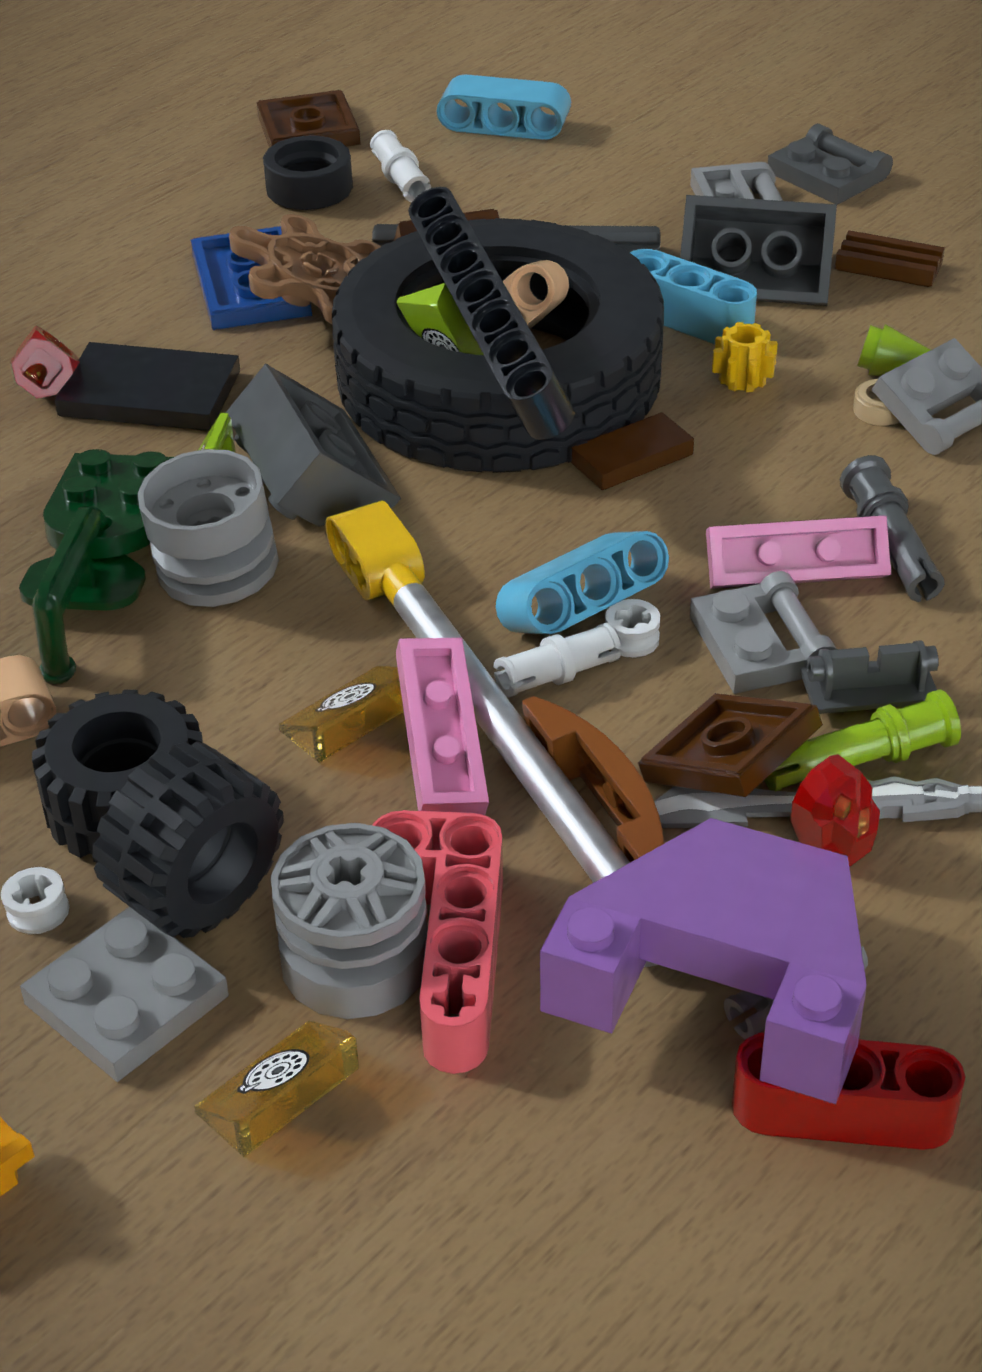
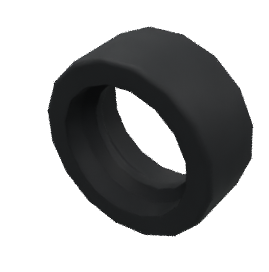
M312 135L293 137L279 141L271 146L263 156L267 196L280 206L297 210L323 209L338 204L347 198L353 189L350 151L340 141Z

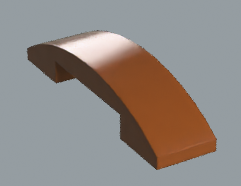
M535 696L522 700L524 721L568 780L571 781L581 777L616 823L618 847L627 859L632 862L663 845V830L653 797L637 769L620 748L588 721L561 706Z

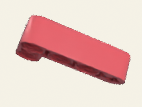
M393 811L378 818L372 826L384 827L406 839L421 857L425 878L426 904L431 905L420 990L424 1057L431 1066L439 1071L452 1074L468 1072L483 1062L489 1049L503 892L501 828L495 820L486 815L476 813ZM451 1014L459 1015V1017H451Z

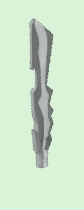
M896 776L876 781L867 779L873 787L872 799L880 810L879 819L902 818V822L958 818L964 814L982 812V786L960 785L939 778L917 782ZM674 786L656 799L654 803L659 813L662 829L694 828L710 818L748 827L747 817H791L792 801L797 791L775 792L774 790L754 789L747 797Z

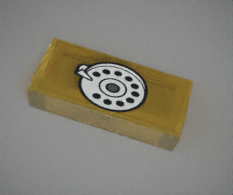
M375 666L279 723V731L318 763L324 761L404 712L398 667Z
M308 1020L194 1106L195 1113L237 1152L245 1157L359 1069L356 1038L346 1030Z

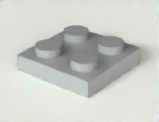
M131 907L122 911L20 985L24 1004L116 1082L123 1079L229 996L227 980L223 974L175 937L163 933Z

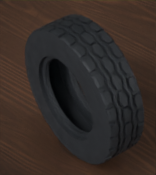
M505 218L468 220L502 281L516 269L542 260L558 263L568 276L569 289L565 299L531 328L548 332L566 340L555 346L542 349L571 401L575 412L569 427L561 434L550 439H535L527 433L484 355L461 353L433 345L419 337L409 326L396 303L397 299L445 283L418 231L397 238L395 241L386 243L369 253L368 257L363 258L349 271L348 276H345L333 300L332 324L335 369L341 402L346 412L356 425L361 427L364 433L379 444H384L388 449L405 457L417 459L419 462L442 468H454V470L472 472L493 471V473L521 472V470L529 469L537 470L558 466L565 462L570 463L572 460L571 447L587 443L588 440L643 420L656 401L660 390L664 327V300L660 287L653 275L644 264H641L638 258L626 249L617 246L616 243L599 235H593L585 230L537 220ZM534 272L529 282L530 290L537 299L544 301L548 293V284L543 276Z

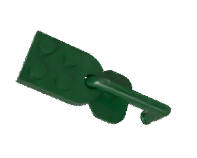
M101 449L74 453L43 512L46 538L49 544L56 549V552L52 557L33 563L28 568L19 585L22 601L33 608L41 659L39 668L45 682L62 684L70 680L76 672V663L69 656L63 621V614L66 609L117 610L132 604L138 598L146 580L145 569L126 554L146 547L150 544V541L147 538L137 493L144 478L159 464L174 457H165L164 454L154 451L143 452L137 455H115Z

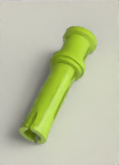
M941 689L927 693L925 701L896 709L891 704L877 708L876 712L872 713L870 721L807 739L764 781L769 790L779 791L783 787L802 782L811 769L829 756L839 754L853 766L881 757L888 762L898 763L908 760L910 752L939 743L945 748L957 745L961 739V724L957 709L950 696Z

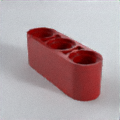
M764 1033L748 1037L739 1046L735 1064L732 1108L734 1116L739 1123L751 1132L767 1136L919 1150L940 1147L946 1144L954 1134L966 1076L961 1063L954 1055L944 1049L928 1045L858 1040V1046L837 1103L833 1104L760 1081Z

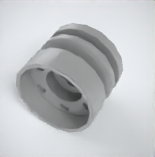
M215 449L183 453L159 464L144 478L137 493L139 509L147 538L151 543L152 557L156 565L160 586L171 598L191 606L215 607L235 603L258 592L274 576L279 558L260 469L248 457L230 450Z
M348 823L325 826L301 836L280 854L271 874L272 898L276 929L278 931L283 981L295 999L319 1014L343 1019L377 1016L403 1004L421 986L428 932L422 859L410 843L384 827Z

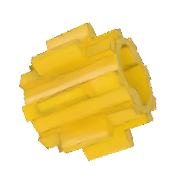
M737 322L732 327L726 326L723 329L722 337L717 336L715 338L712 373H718L720 383L726 384L728 389L732 391L743 390L747 393L754 392V389L757 387L763 388L766 385V379L774 377L778 343L777 341H770L771 334L769 330L764 331L761 325L757 323L752 325Z

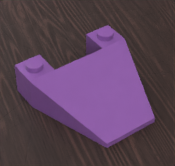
M710 818L568 897L540 950L541 1012L612 1034L646 961L773 999L774 1002L765 1023L760 1081L826 1102L837 1103L858 1046L867 987L848 856Z

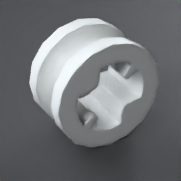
M626 599L610 606L606 611L605 623L610 624L619 637L621 647L616 649L621 652V656L642 657L652 653L658 647L660 613L651 603L639 599Z
M33 867L19 871L11 876L2 887L0 896L6 910V916L10 925L19 932L41 934L53 930L63 923L69 912V901L64 893L63 881L61 876L53 869ZM40 897V902L30 903L29 898Z

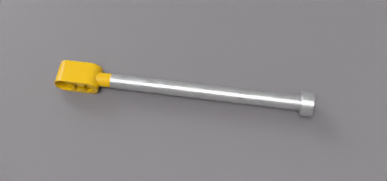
M381 500L326 518V534L331 551L363 599L370 600L386 595L416 638H462L422 585L425 578V570L417 543L385 501ZM462 638L477 723L589 878L594 883L629 864L630 861ZM646 961L644 967H651L658 964Z

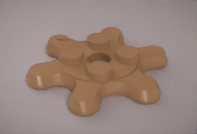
M286 214L281 218V235H269L247 226H236L230 230L229 240L232 252L261 265L254 266L249 271V285L253 294L264 299H275L282 296L286 302L301 307L308 306L312 302L319 307L324 319L331 324L333 300L345 276H348L349 271L363 258L368 257L369 253L381 247L368 240L339 243L325 238L319 233L317 225L312 220L297 214Z

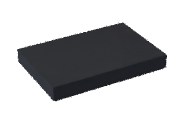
M89 342L79 358L77 368L55 399L57 416L210 431L240 373L239 355Z

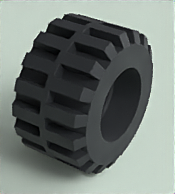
M123 690L122 694L110 695L109 691L95 694V699L89 701L80 699L70 704V711L55 714L48 721L49 729L39 732L35 740L37 749L32 751V763L47 828L51 829L53 839L59 845L67 844L69 853L79 858L88 854H92L93 857V844L100 837V833L96 831L100 819L107 814L111 806L109 801L116 790L120 791L128 782L127 777L138 766L140 768L144 767L148 763L149 758L160 750L168 753L174 744L187 742L192 746L195 742L203 743L202 732H200L197 719L193 714H186L185 706L176 700L165 702L164 695L150 692L146 695L138 694V690Z
M187 742L174 744L168 753L160 750L152 755L144 767L140 768L138 766L127 777L128 782L120 791L116 790L109 801L111 806L107 814L101 817L96 830L100 833V837L93 844V858L98 861L94 870L97 878L103 882V887L163 933L172 937L179 934L182 938L194 937L200 930L206 933L216 928L221 920L224 918L229 919L240 909L247 898L250 899L258 889V884L264 875H267L274 862L272 860L273 855L280 846L282 835L278 832L284 823L283 811L279 809L281 801L277 793L270 789V786L207 744L195 742L191 746Z

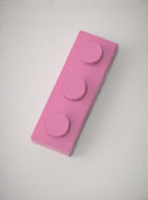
M887 515L713 526L706 529L710 589L757 585L766 576L776 571L787 572L795 583L882 578L891 575Z
M462 638L399 639L396 660L418 811L462 812L485 815L489 798Z

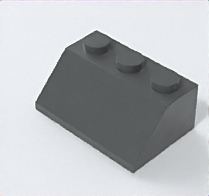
M686 195L680 258L753 284L757 289L756 301L827 306L837 204Z
M265 363L226 411V413H229L232 426L237 433L234 440L249 454L253 463L260 469L262 482L266 484L271 493L268 498L269 502L285 517L295 520L297 516H300L319 527L326 525V518L381 500L385 501L391 508L401 499L345 410Z

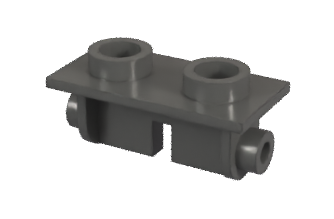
M922 640L906 644L879 646L877 661H869L870 655L867 647L839 650L820 649L818 656L808 657L807 667H802L800 673L811 705H817L819 714L877 709L889 704L894 707H905L925 701L927 693L937 690L930 671H937L939 666L936 647L925 646Z

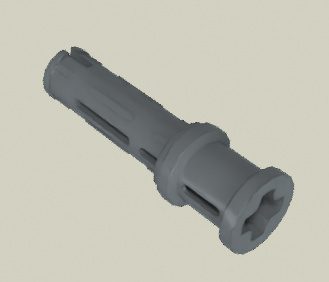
M876 455L857 458L843 470L840 477V487L848 498L855 500L857 504V517L887 515L890 561L901 578L910 599L921 602L922 596L916 586L917 584L921 588L926 601L934 598L942 591L945 585L944 577L938 571L907 517L909 508L907 497L900 488L892 485L890 481L891 469L883 458Z

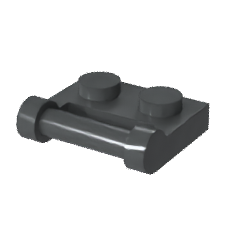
M817 123L809 129L806 137L791 142L788 146L768 155V164L776 177L838 205L886 179L892 169L893 158L879 150L872 153L833 135L832 129Z

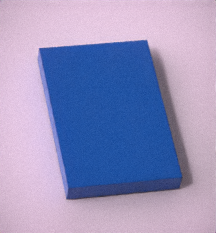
M281 226L257 229L269 235L282 234ZM230 233L191 239L192 254L212 330L312 316L311 303L304 307L295 306L286 302L282 296L275 299H264L251 292L248 278L249 271L252 267L261 265L232 252L229 240Z

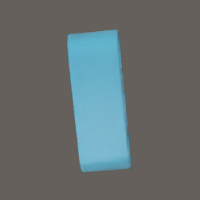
M458 75L448 84L437 105L436 112L442 125L456 132L546 140L552 139L559 134L570 111L572 102L568 91L560 84L553 82ZM454 99L462 100L468 107L460 106ZM497 103L507 105L511 111L503 110ZM540 107L551 109L555 115L546 114Z
M639 249L630 252L640 260L641 264L646 266L660 287L664 300V326L715 344V338L717 336L722 337L723 329L726 326L732 327L737 322L752 325L755 323L757 289L753 284L658 250Z
M649 531L605 534L506 583L497 595V617L501 624L511 632L529 634H554L561 632L655 584L663 578L669 562L667 546L661 537ZM629 550H630V552H631V558H632V560H631V566H629V563H628ZM582 573L585 577V588L583 591L580 584ZM534 596H536L538 603L535 617L531 608Z

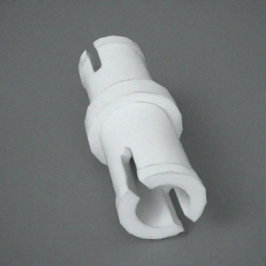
M381 130L372 137L370 147L373 150L371 151L381 162L384 176L391 183L397 184L406 200L412 202L422 192L431 188V185L428 184L430 182L428 177L419 169V161L416 155L409 148L402 146L394 132L391 130Z
M608 623L597 625L596 628L566 638L555 634L542 639L539 647L509 657L496 659L494 668L496 670L504 668L505 670L494 672L497 685L508 698L517 695L519 692L551 681L556 685H561L573 681L577 672L606 662L611 663L619 660L621 652L616 648L621 647L620 640L615 629Z

